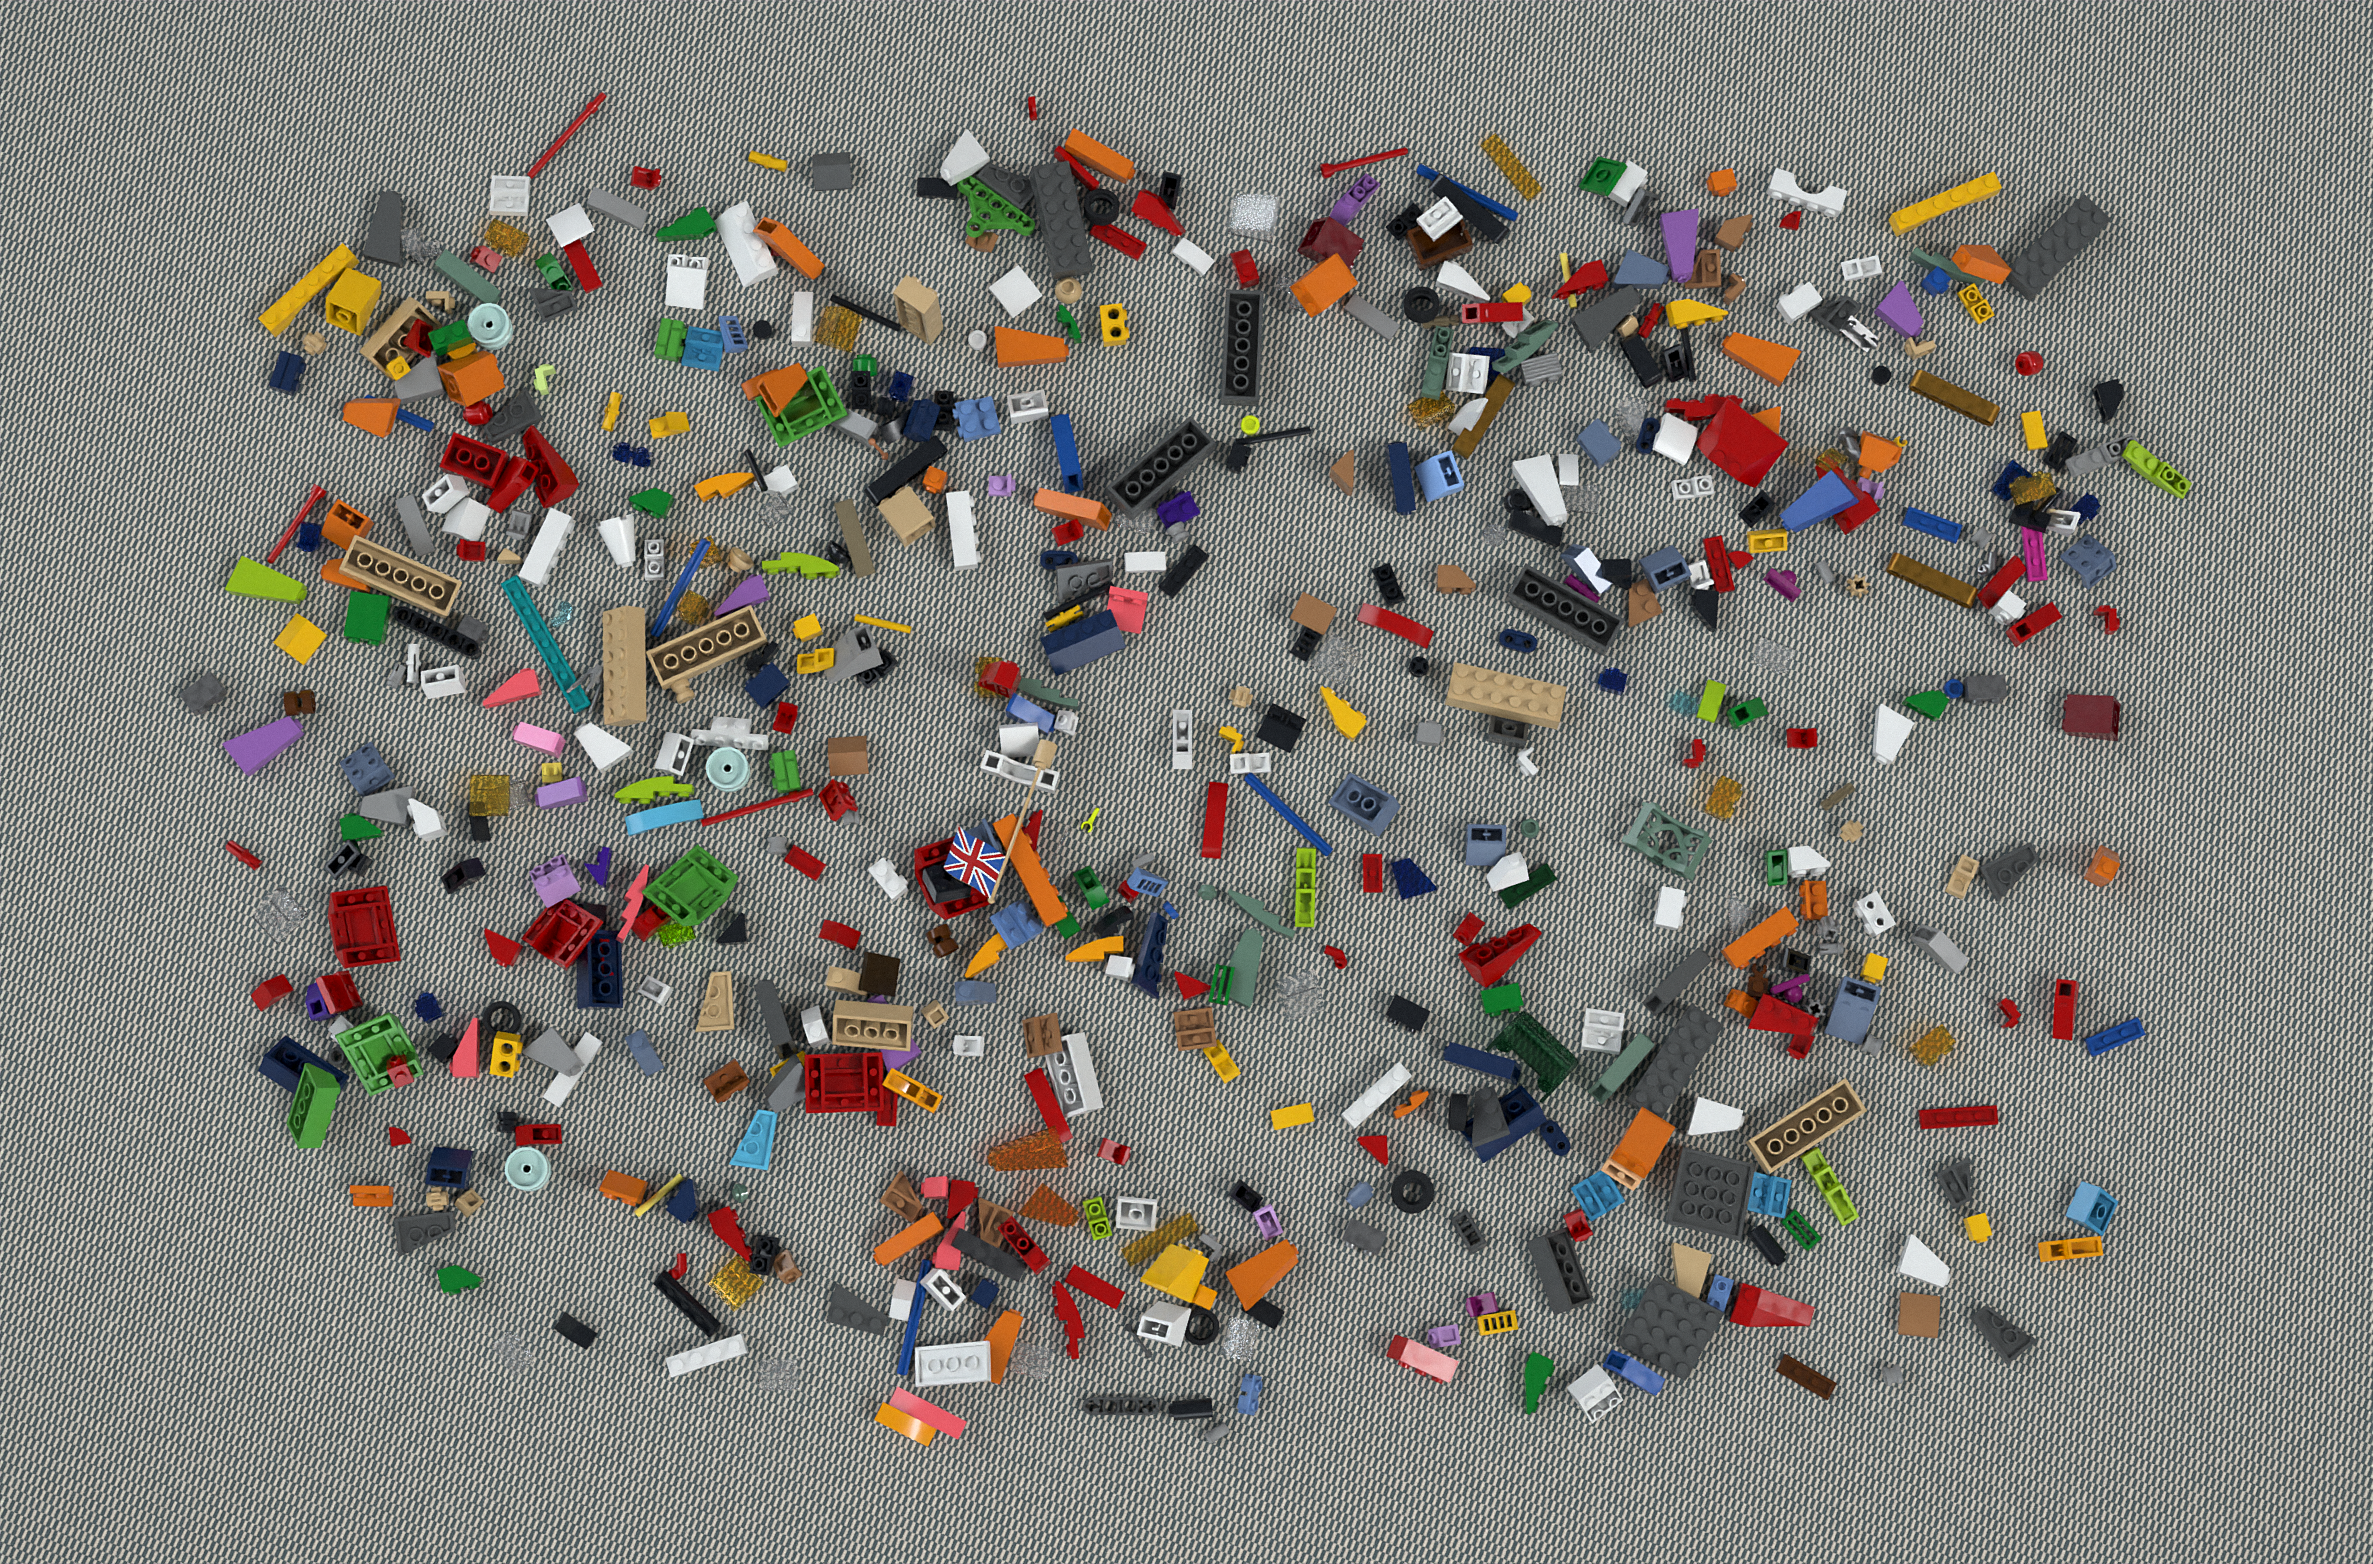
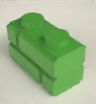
M661 318L654 351L657 359L678 362L679 357L683 356L684 346L681 345L683 339H686L688 328H685L683 321Z
M795 750L773 753L772 759H769L770 770L775 772V778H772L773 788L777 789L779 794L802 790Z

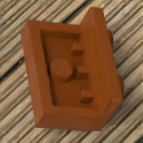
M734 1058L703 1079V1082L716 1102L720 1103L730 1099L736 1091L745 1089L750 1080Z

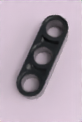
M1635 334L1620 342L1622 351L1645 389L1663 381L1659 368L1639 334Z

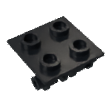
M1272 703L1256 737L1291 753L1307 719Z

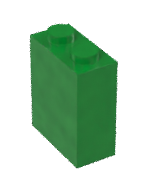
M351 591L343 634L348 642L353 644H360V641L367 642V645L378 647L379 644L385 645L392 599L389 596Z

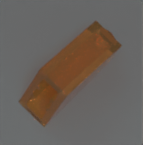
M1044 1183L1039 1186L1018 1212L1021 1217L1068 1228L1069 1225L1073 1227L1080 1219L1077 1216L1079 1211Z

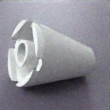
M633 514L626 515L623 518L616 517L596 523L597 529L616 565H621L622 568L633 566L632 562L636 561Z

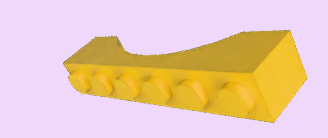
M1993 171L1894 212L1889 218V223L1895 235L1899 236L1951 210L1991 198L2000 192L2002 186Z
M342 243L258 319L276 338L291 324L292 320L308 301L330 283L339 279L347 267L353 269L360 262Z

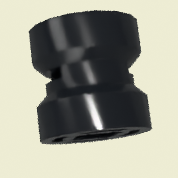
M497 1112L499 1124L496 1126V1132L515 1133L516 1126L514 1121L517 1119V1113Z

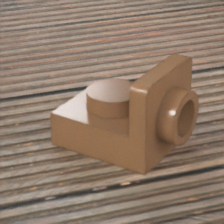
M971 227L973 231L979 230L977 227ZM983 232L976 238L968 235L965 243L978 252L991 253L999 236L993 232Z
M1732 273L1729 277V282L1732 285L1724 292L1726 295L1723 301L1727 305L1731 304L1746 288L1745 280L1735 273Z
M786 1249L776 1255L773 1266L778 1278L785 1284L792 1283L803 1275L797 1268L789 1250Z

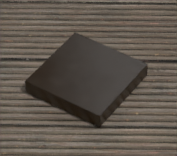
M865 952L859 990L895 997L900 959Z

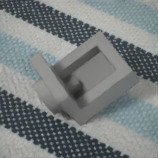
M513 509L510 526L506 531V535L511 536L514 540L525 539L529 535L533 513Z
M1146 851L1137 855L1138 859L1131 861L1132 867L1129 869L1133 874L1137 867L1143 868L1155 862L1153 853L1148 854Z
M1210 1232L1207 1235L1203 1233L1199 1240L1214 1251L1208 1262L1211 1263L1213 1260L1217 1262L1223 1254L1221 1251L1223 1246L1217 1243L1218 1238Z

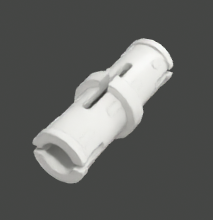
M408 644V661L405 664L407 666L406 683H419V666H421L419 661L420 645Z

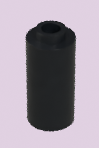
M1763 1223L1747 1234L1771 1266L1775 1264L1778 1267L1786 1260V1252Z
M1211 1398L1172 1401V1405H1168L1169 1417H1173L1174 1421L1213 1417Z

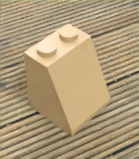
M910 486L900 488L895 492V496L885 498L879 503L880 506H878L879 512L904 548L936 527L934 517Z

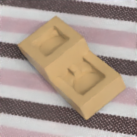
M1962 854L1950 877L1945 892L1963 899L1980 862Z

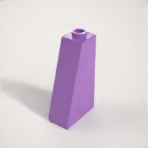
M1698 208L1661 214L1659 224L1672 283H1685L1691 280L1699 214Z
M288 716L228 740L222 745L243 772L250 777L304 735V732L301 730L303 725L297 718L293 720Z
M874 995L867 1000L868 1003L888 1004L882 995ZM911 1039L910 1051L880 1049L888 1073L891 1068L898 1071L922 1054L913 1039Z

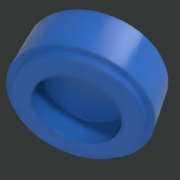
M1951 679L1945 683L1943 691L1948 698L1956 699L1962 695L1964 687L1959 680Z
M1169 901L1163 904V908L1172 919L1175 920L1180 916Z

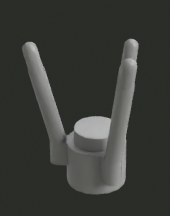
M598 664L593 669L589 668L566 691L570 693L588 676H590L589 680L591 682L587 686L586 692L594 684H599L588 711L589 714H592L604 686L603 666Z

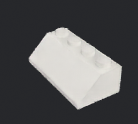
M747 201L730 207L714 221L744 288L778 274L777 267L766 243L753 232L758 224Z
M1085 1033L1061 1037L1063 1051L1045 1055L1055 1097L1064 1118L1104 1108Z

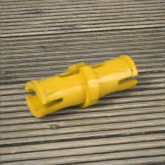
M751 150L748 160L749 162L762 165L766 169L772 168L782 172L786 171L788 165L787 160L773 157L772 154L766 155Z
M616 392L610 393L608 405L604 410L605 417L601 429L613 432L615 420L620 413L618 410L623 395Z
M1079 605L1065 613L1062 611L1059 613V616L1045 622L1047 627L1055 624L1048 629L1050 633L1064 625L1068 626L1070 625L1069 622L1084 616L1082 611L1074 614V612L1081 609Z

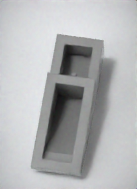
M593 187L587 201L588 208L642 230L649 214L642 208L597 187Z
M414 494L395 500L417 557L435 552L436 550L425 519Z

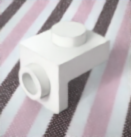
M1523 307V321L1504 322L1501 326L1509 336L1516 338L1517 334L1526 330L1535 318Z
M1705 560L1688 564L1692 573L1689 578L1692 588L1706 590L1709 588V585L1714 584L1713 579L1709 577Z
M1059 710L1054 729L1074 736L1079 717L1074 716V712Z
M1532 746L1529 749L1526 747L1517 754L1519 758L1516 760L1520 765L1519 769L1523 775L1530 778L1534 777L1539 771L1527 758L1534 751Z
M955 1035L952 1045L953 1053L960 1056H983L984 1037Z

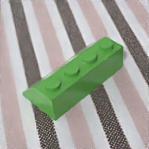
M305 1063L286 1123L298 1149L321 1148L322 1142L326 1138L327 1126L331 1122L332 1111L335 1109L337 1095L340 1093V1084L337 1083L334 1075L310 1063Z

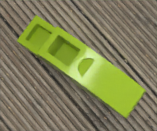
M2130 440L2121 455L2132 464L2130 467L2137 473L2179 499L2184 498L2192 485L2189 480L2167 462H2161L2135 440Z
M781 552V560L762 561V569L768 575H777L782 571L794 574L798 573V570H801L802 577H806L807 580L817 579L818 576H825V578L831 579L836 578V575H840L839 567L833 563L803 553Z
M674 776L654 777L638 781L615 793L614 798L621 804H631V801H639V804H650V801L655 802L656 794L659 797H670V794H677V797L689 798V795H694V786L692 784H675L676 779Z

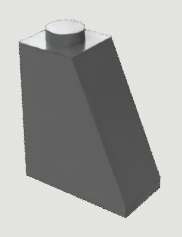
M796 1053L789 1058L763 1090L766 1096L763 1100L767 1108H772L775 1114L805 1098V1071Z

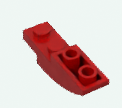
M1708 394V396L1703 398L1702 403L1694 399L1685 402L1679 398H1671L1666 401L1664 412L1683 414L1682 421L1708 420L1715 417L1728 398L1741 406L1743 398H1738L1736 395L1719 397L1718 394Z
M1055 1281V1286H1052L1053 1298L1057 1297L1058 1304L1054 1306L1055 1317H1059V1321L1067 1320L1068 1323L1064 1324L1065 1336H1069L1070 1344H1066L1067 1356H1071L1072 1360L1080 1359L1077 1339L1085 1338L1082 1320L1066 1288L1060 1281Z

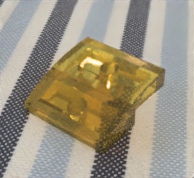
M471 775L469 791L471 795L470 816H509L510 775Z
M736 1255L708 1283L733 1312L737 1311L765 1283L757 1274L749 1273L750 1266L739 1255Z

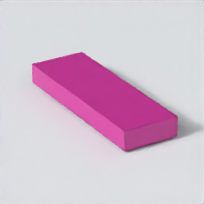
M2021 526L2027 582L2046 581L2048 578L2042 532Z

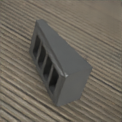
M1468 1210L1450 1219L1471 1255L1488 1245ZM1465 1218L1468 1219L1467 1222L1463 1223L1460 1226L1457 1224ZM1472 1225V1228L1465 1232H1462L1463 1229ZM1476 1232V1235L1469 1238L1468 1240L1466 1239L1467 1236ZM1480 1239L1478 1243L1474 1244L1473 1246L1470 1245L1471 1243Z

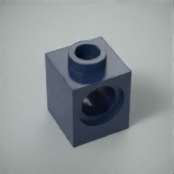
M990 1278L987 1281L982 1279L970 1299L988 1309L1000 1291L997 1288L998 1283Z

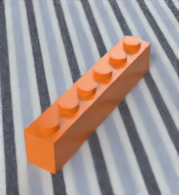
M1013 813L992 824L1006 853L1019 820V816L1015 817ZM1021 823L1009 859L1045 928H1048L1065 919L1068 909L1063 901H1059L1057 897L1059 892L1054 884H1050L1048 880L1050 875L1045 867H1041L1039 863L1041 858L1037 850H1032L1030 846L1032 841L1028 833H1023L1021 829L1023 824Z

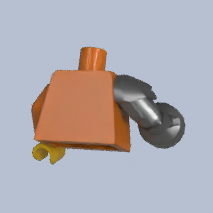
M1846 426L1841 428L1837 434L1838 441L1843 446H1846L1845 454L1852 461L1862 465L1859 475L1867 479L1870 478L1873 470L1882 473L1885 469H1889L1898 463L1903 450L1902 447L1907 445L1906 439L1900 444L1899 439L1901 436L1890 441L1863 430L1858 446L1855 430Z

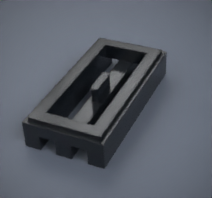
M2061 431L2042 464L2048 465L2050 469L2053 468L2058 473L2078 440ZM2062 437L2066 438L2062 443L2061 447L2059 448V450L2057 451L2056 455L2050 462L2049 458L2054 452L2057 445L2059 444L2060 440L2062 439ZM2068 441H2071L2072 443L2058 466L2055 465Z

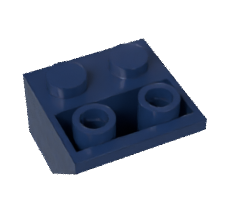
M773 662L763 665L759 670L760 673L755 678L753 676L749 678L744 687L747 695L763 711L791 686L789 680Z
M434 1146L428 1163L425 1184L468 1190L474 1151Z
M690 1178L687 1181H682L678 1187L680 1190L676 1196L672 1195L666 1203L668 1206L666 1211L688 1226L700 1211L697 1182Z

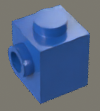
M1937 266L1923 280L1921 286L1934 298L1938 293L1943 294L1950 287L1948 283L1951 278Z

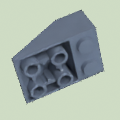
M1847 976L1842 977L1824 1033L1862 1045L1882 988Z

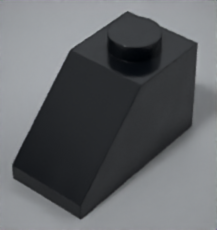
M2118 379L2097 384L2092 389L2103 424H2107L2113 418L2123 398L2124 388L2121 383L2119 384Z
M1696 589L1694 595L1690 596V606H1693L1692 612L1710 632H1714L1717 629L1719 591Z
M479 857L461 861L440 878L449 895L477 882L486 875V872Z

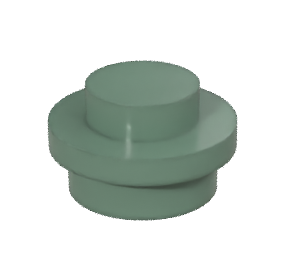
M1526 819L1520 826L1522 835L1527 838L1535 837L1540 830L1538 822L1534 819Z
M1201 885L1198 890V896L1203 900H1212L1217 896V891H1215L1213 885Z
M739 1183L735 1184L734 1189H732V1196L738 1203H743L744 1200L748 1199L746 1186Z

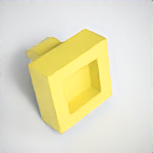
M561 762L542 764L543 784L563 781Z

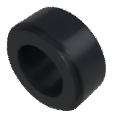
M759 320L753 325V333L756 338L765 340L771 336L772 327L768 321Z
M1885 366L1876 367L1871 374L1872 381L1879 386L1887 384L1891 378V372Z

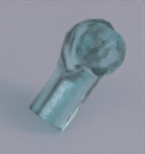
M562 602L559 616L550 619L554 628L567 623L571 619L573 607L569 602Z

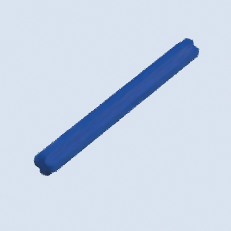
M1422 164L1416 170L1417 174L1431 181L1438 175V172ZM1446 177L1479 205L1513 222L1517 219L1518 212Z
M703 538L699 541L650 630V634L659 637L711 545V542Z
M1249 773L1244 780L1323 855L1328 856L1332 852L1333 848L1253 773Z
M923 1259L897 1368V1374L907 1375L926 1294V1289L919 1282L931 1271V1260Z

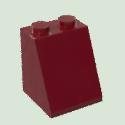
M1328 216L1313 220L1297 252L1317 263L1338 253L1348 269L1351 270L1354 266L1353 261L1361 253L1365 240Z
M2067 694V700H2064L2063 704L2066 716L2062 720V730L2068 736L2118 741L2121 704L2114 696Z

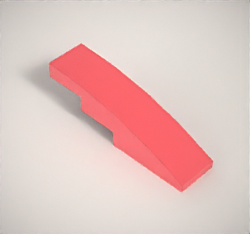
M645 864L624 896L623 900L629 904L619 919L625 923L615 939L620 943H623L641 906L644 896L642 891L646 888L649 870L647 864Z
M898 1386L889 1402V1405L956 1439H959L967 1421Z

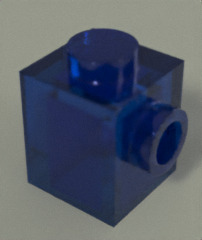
M896 370L889 389L892 399L897 400V402H908L915 384L914 376Z
M2087 492L2068 511L2081 514L2078 523L2081 525L2086 519L2091 521L2098 514L2096 510L2101 505L2094 495H2090Z
M1614 667L1605 669L1603 673L1599 674L1597 684H1600L1599 690L1621 696L1624 692L1628 674L1622 673L1620 669Z
M425 992L418 996L419 999L415 1001L417 1006L414 1009L418 1017H422L425 1023L429 1024L445 1016L436 994Z

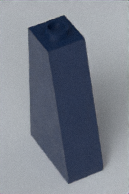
M1407 442L1386 443L1384 447L1395 512L1400 513L1401 516L1410 515L1412 511L1416 510Z
M1450 1042L1443 1052L1444 1060L1448 1064L1515 1086L1518 1084L1522 1067L1515 1060L1454 1042Z

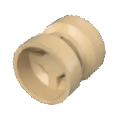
M687 678L676 681L670 686L672 691L676 693L678 704L688 702L695 697L693 690L689 688L690 683Z

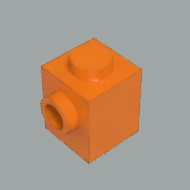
M1732 168L1710 173L1706 181L1707 188L1712 192L1713 196H1726L1729 192L1735 191L1737 187Z
M929 466L922 482L925 491L941 495L948 479L947 472Z

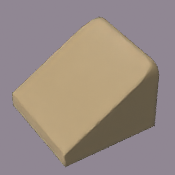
M1627 315L1615 327L1624 339L1635 335L1640 330L1639 324L1633 315Z
M504 548L497 558L500 564L523 563L520 556L507 548Z
M937 1000L932 1001L921 1010V1013L933 1029L950 1018Z
M470 1188L457 1198L454 1205L468 1218L485 1201Z

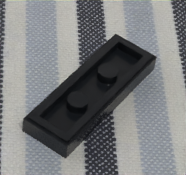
M1515 509L1511 511L1508 523L1509 529L1549 545L1560 546L1563 528L1554 525L1548 526L1545 521Z
M1194 544L1158 588L1173 600L1206 562L1209 555Z

